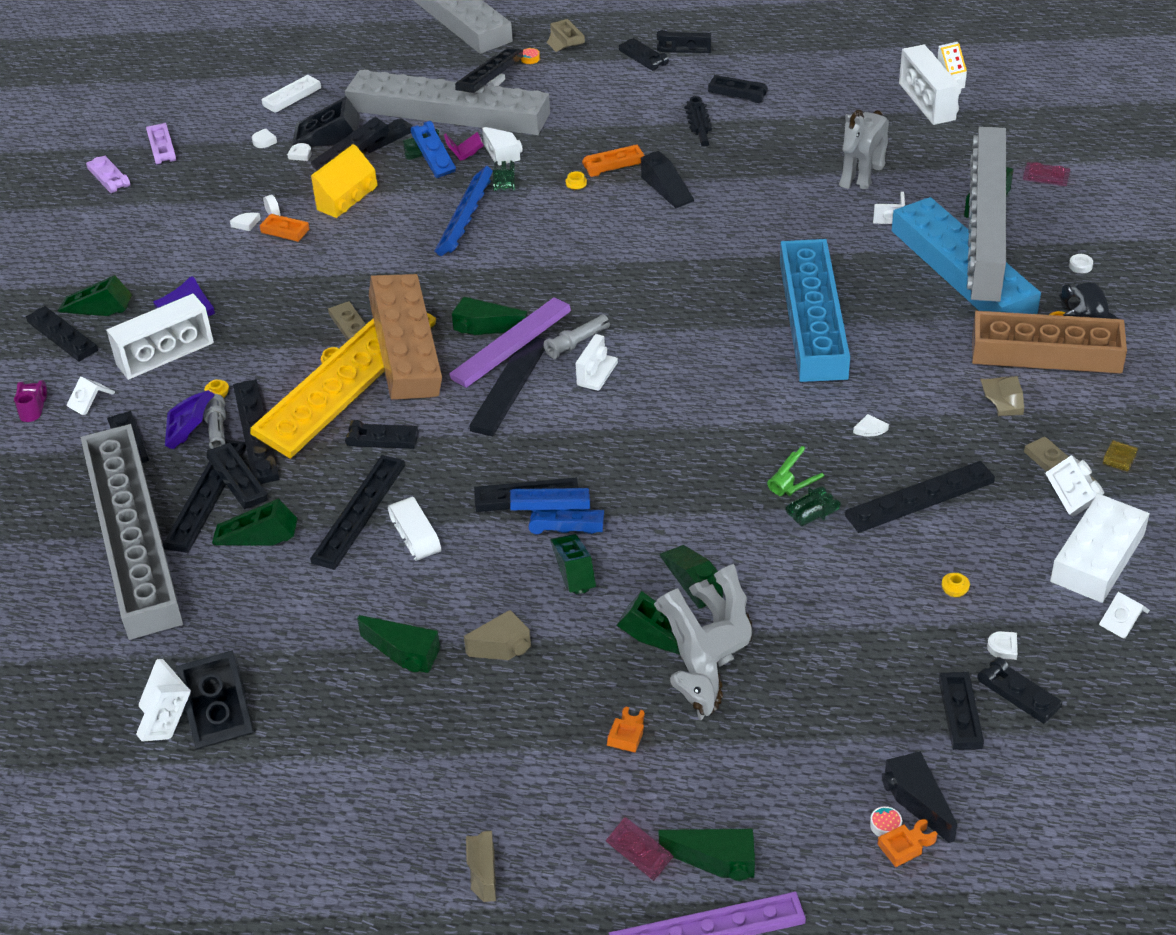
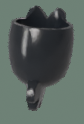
M1088 282L1074 287L1070 285L1062 287V293L1059 294V297L1069 309V312L1063 314V316L1118 319L1115 315L1109 313L1105 294L1096 283ZM1072 296H1076L1080 300V302L1072 303L1068 301Z

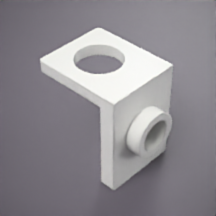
M904 192L900 193V204H875L873 223L892 224L893 210L905 206Z
M80 376L67 406L82 415H86L98 390L112 395L115 391L98 382Z
M1118 592L1099 625L1122 638H1126L1141 611L1148 614L1150 610Z

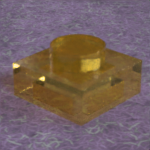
M1113 440L1104 456L1103 464L1129 471L1137 455L1138 448Z

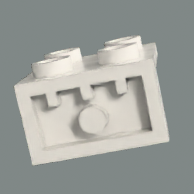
M163 659L156 660L139 702V707L145 713L136 733L141 741L170 739L174 734L191 692Z

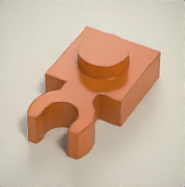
M625 707L622 711V719L615 718L608 735L607 746L636 753L644 730V711L640 710L639 715L631 716L629 715V707Z
M922 819L916 822L914 829L910 831L903 824L879 836L877 845L892 864L898 867L921 855L922 846L933 845L937 840L938 833L936 831L930 834L922 833V831L927 829L928 824L926 819Z

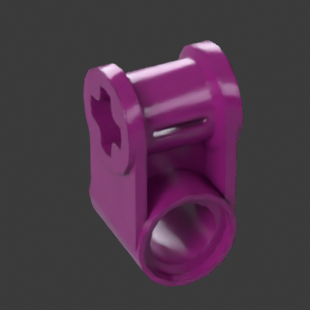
M44 380L30 384L18 382L14 402L21 421L32 422L41 416L43 405L47 398V386Z

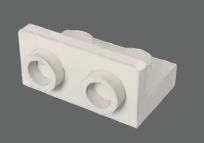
M595 334L577 360L576 378L578 386L599 391L617 365L618 358L607 355L604 336Z
M1071 455L1045 474L1068 514L1073 517L1087 509L1097 494L1103 495L1104 491L1096 480L1093 481L1089 474L1092 473V470L1084 460L1079 461Z

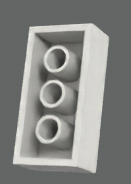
M925 44L902 49L899 84L933 125L956 120V115L959 111L958 97L961 93L960 84L951 76L950 72L945 69Z
M194 294L106 330L116 365L128 380L214 343L206 307Z
M1097 494L1055 558L1050 582L1103 603L1142 540L1150 513Z

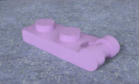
M166 123L146 127L156 165L162 164V161H176Z
M106 156L96 157L86 163L88 170L110 193L116 192L120 187L126 188L130 186L127 175H123Z

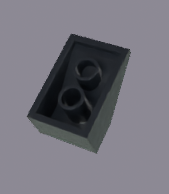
M346 96L296 123L292 145L294 146L299 143H305L309 146L335 145L358 129L360 114Z
M233 650L176 666L178 677L191 691L185 707L195 749L254 733L238 660Z

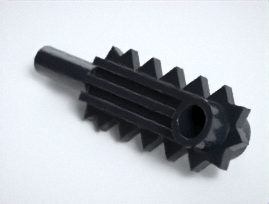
M693 96L684 107V109H687V119H690L688 121V124H691L689 129H691V132H695V135H699L701 146H708L707 134L708 131L712 130V124L709 123L711 119L708 118V109L705 108L707 104L702 103L701 97Z

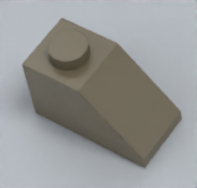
M509 610L464 636L466 654L469 657L509 660L516 655L520 656L531 647L530 630Z

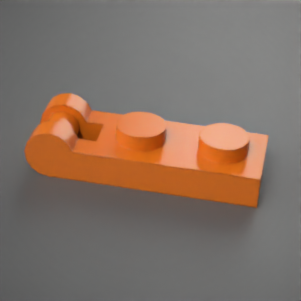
M638 145L588 155L583 158L582 164L587 169L590 177L599 176L601 172L640 164L641 157L645 155Z

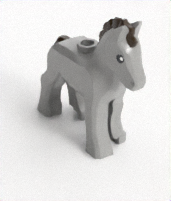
M856 110L852 115H845L844 163L839 186L847 189L851 187V182L856 176L858 158L859 174L856 184H859L861 189H868L872 184L871 170H882L885 166L889 121L879 110L873 113H863L861 110Z
M734 564L714 574L716 582L723 588L726 601L718 594L713 584L709 585L707 579L689 587L692 595L701 599L711 610L713 615V623L700 626L679 588L664 594L654 603L656 609L667 616L672 632L677 640L681 658L689 673L678 671L672 674L670 677L671 685L679 690L693 705V708L697 710L699 720H702L705 715H712L719 708L718 704H721L723 697L721 688L723 685L719 679L717 664L721 667L734 660L732 654L752 641V622L750 621L749 613L746 611L747 596L741 588Z

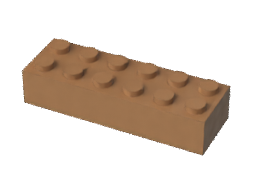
M418 275L371 276L369 300L390 398L411 399L439 396L442 375Z
M975 311L972 331V364L1107 373L1123 372L1127 345L1125 324L1122 319Z

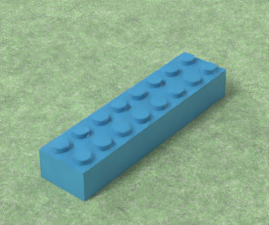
M929 197L893 210L892 232L979 311L1038 314L1041 292L1008 263L1005 265L1000 302L971 300V290H967L968 229L934 199Z
M827 239L781 241L780 267L799 381L848 380L850 354Z

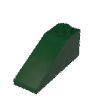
M114 275L66 296L58 312L110 316L114 313L124 312L129 306L128 302L132 294Z
M463 297L451 313L453 330L472 335L506 333L528 317L527 311L468 297Z
M278 498L217 524L212 544L225 546H273L294 537L298 518Z
M576 534L550 539L564 584L569 593L582 594L588 592L590 588L596 587L591 555Z
M685 545L660 554L661 559L698 609L707 606L701 599L693 596L689 590V587L707 579L709 585L713 584L718 594L723 598V588L716 582L714 576L718 571L710 560Z
M641 591L627 606L616 626L639 642L680 655L678 643L667 616L656 609L654 605L656 601Z
M362 615L358 616L360 636L402 668H406L411 672H430L440 650L438 631Z
M753 829L659 830L660 853L721 878H731L735 881L754 878L755 852Z

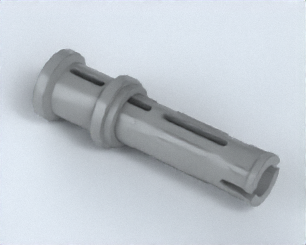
M602 314L572 331L564 330L560 332L558 337L545 340L544 349L549 356L556 359L560 353L575 349L577 343L609 328L610 322L603 323L609 319Z
M215 394L207 403L204 411V420L208 423L209 447L211 449L225 444L223 422L226 419V411L224 410L225 400L219 394Z

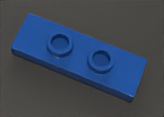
M589 489L510 490V509L530 510L533 512H541L543 510L566 512L570 509H590Z

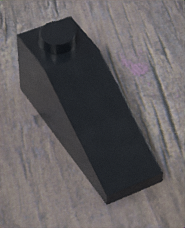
M656 151L641 157V178L672 206L679 208L694 202L693 196L677 170L660 151Z
M921 751L887 759L885 773H882V782L885 790L891 791L896 802L919 820L926 819L928 821L927 826L936 831L948 843L954 842L957 822Z

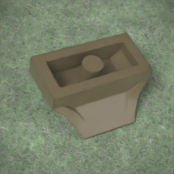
M568 19L550 24L551 34L547 43L555 52L585 43V36Z
M1018 376L992 379L980 378L985 396L995 404L998 416L1023 415V391Z
M492 831L481 832L478 836H466V861L470 868L471 890L483 902L496 901L495 855Z

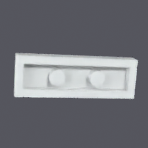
M306 75L264 97L262 104L267 109L276 113L321 89V83L319 80Z

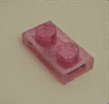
M1027 162L1023 180L1067 187L1071 169L1062 166L1043 165L1038 162Z
M626 817L623 818L605 840L653 881L674 857Z

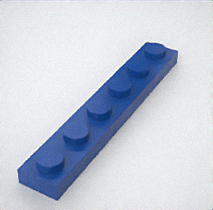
M485 166L473 176L434 250L439 256H443L446 252H453L458 246L457 240L465 232L463 228L471 221L472 217L470 215L477 209V202L484 195L483 190L491 182L489 178L493 170L488 166Z

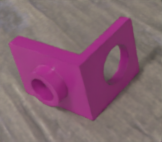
M478 132L458 146L447 133L444 134L447 146L460 161L474 155L477 150L484 146Z

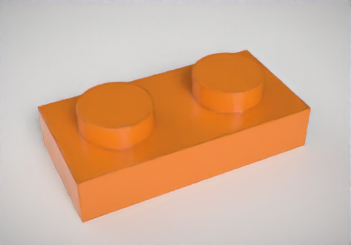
M270 214L260 224V231L264 234L299 242L309 231V224L305 221Z

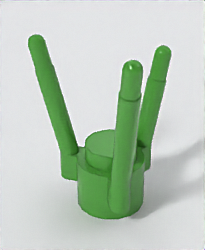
M801 446L796 453L792 452L777 473L768 480V487L775 494L782 496L786 493L791 496L795 491L824 477V474L820 473L793 485L795 478L788 470L804 452V446Z

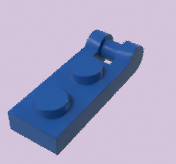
M432 121L424 122L422 126L416 125L411 127V134L434 176L439 178L455 172L456 167L437 135ZM427 133L428 137L423 138L422 134Z
M604 510L532 511L528 527L533 534H540L544 530H557L561 533L583 531L588 534L603 532Z

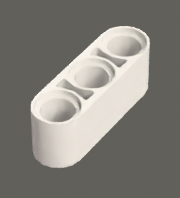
M414 497L388 505L392 522H396L394 526L402 539H406L404 542L412 556H416L414 558L415 561L441 552V545L437 534Z

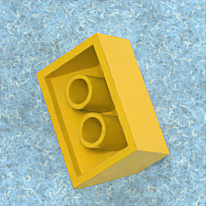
M354 144L311 175L317 210L335 218L346 212L355 203L361 201L365 195L377 187L374 167Z

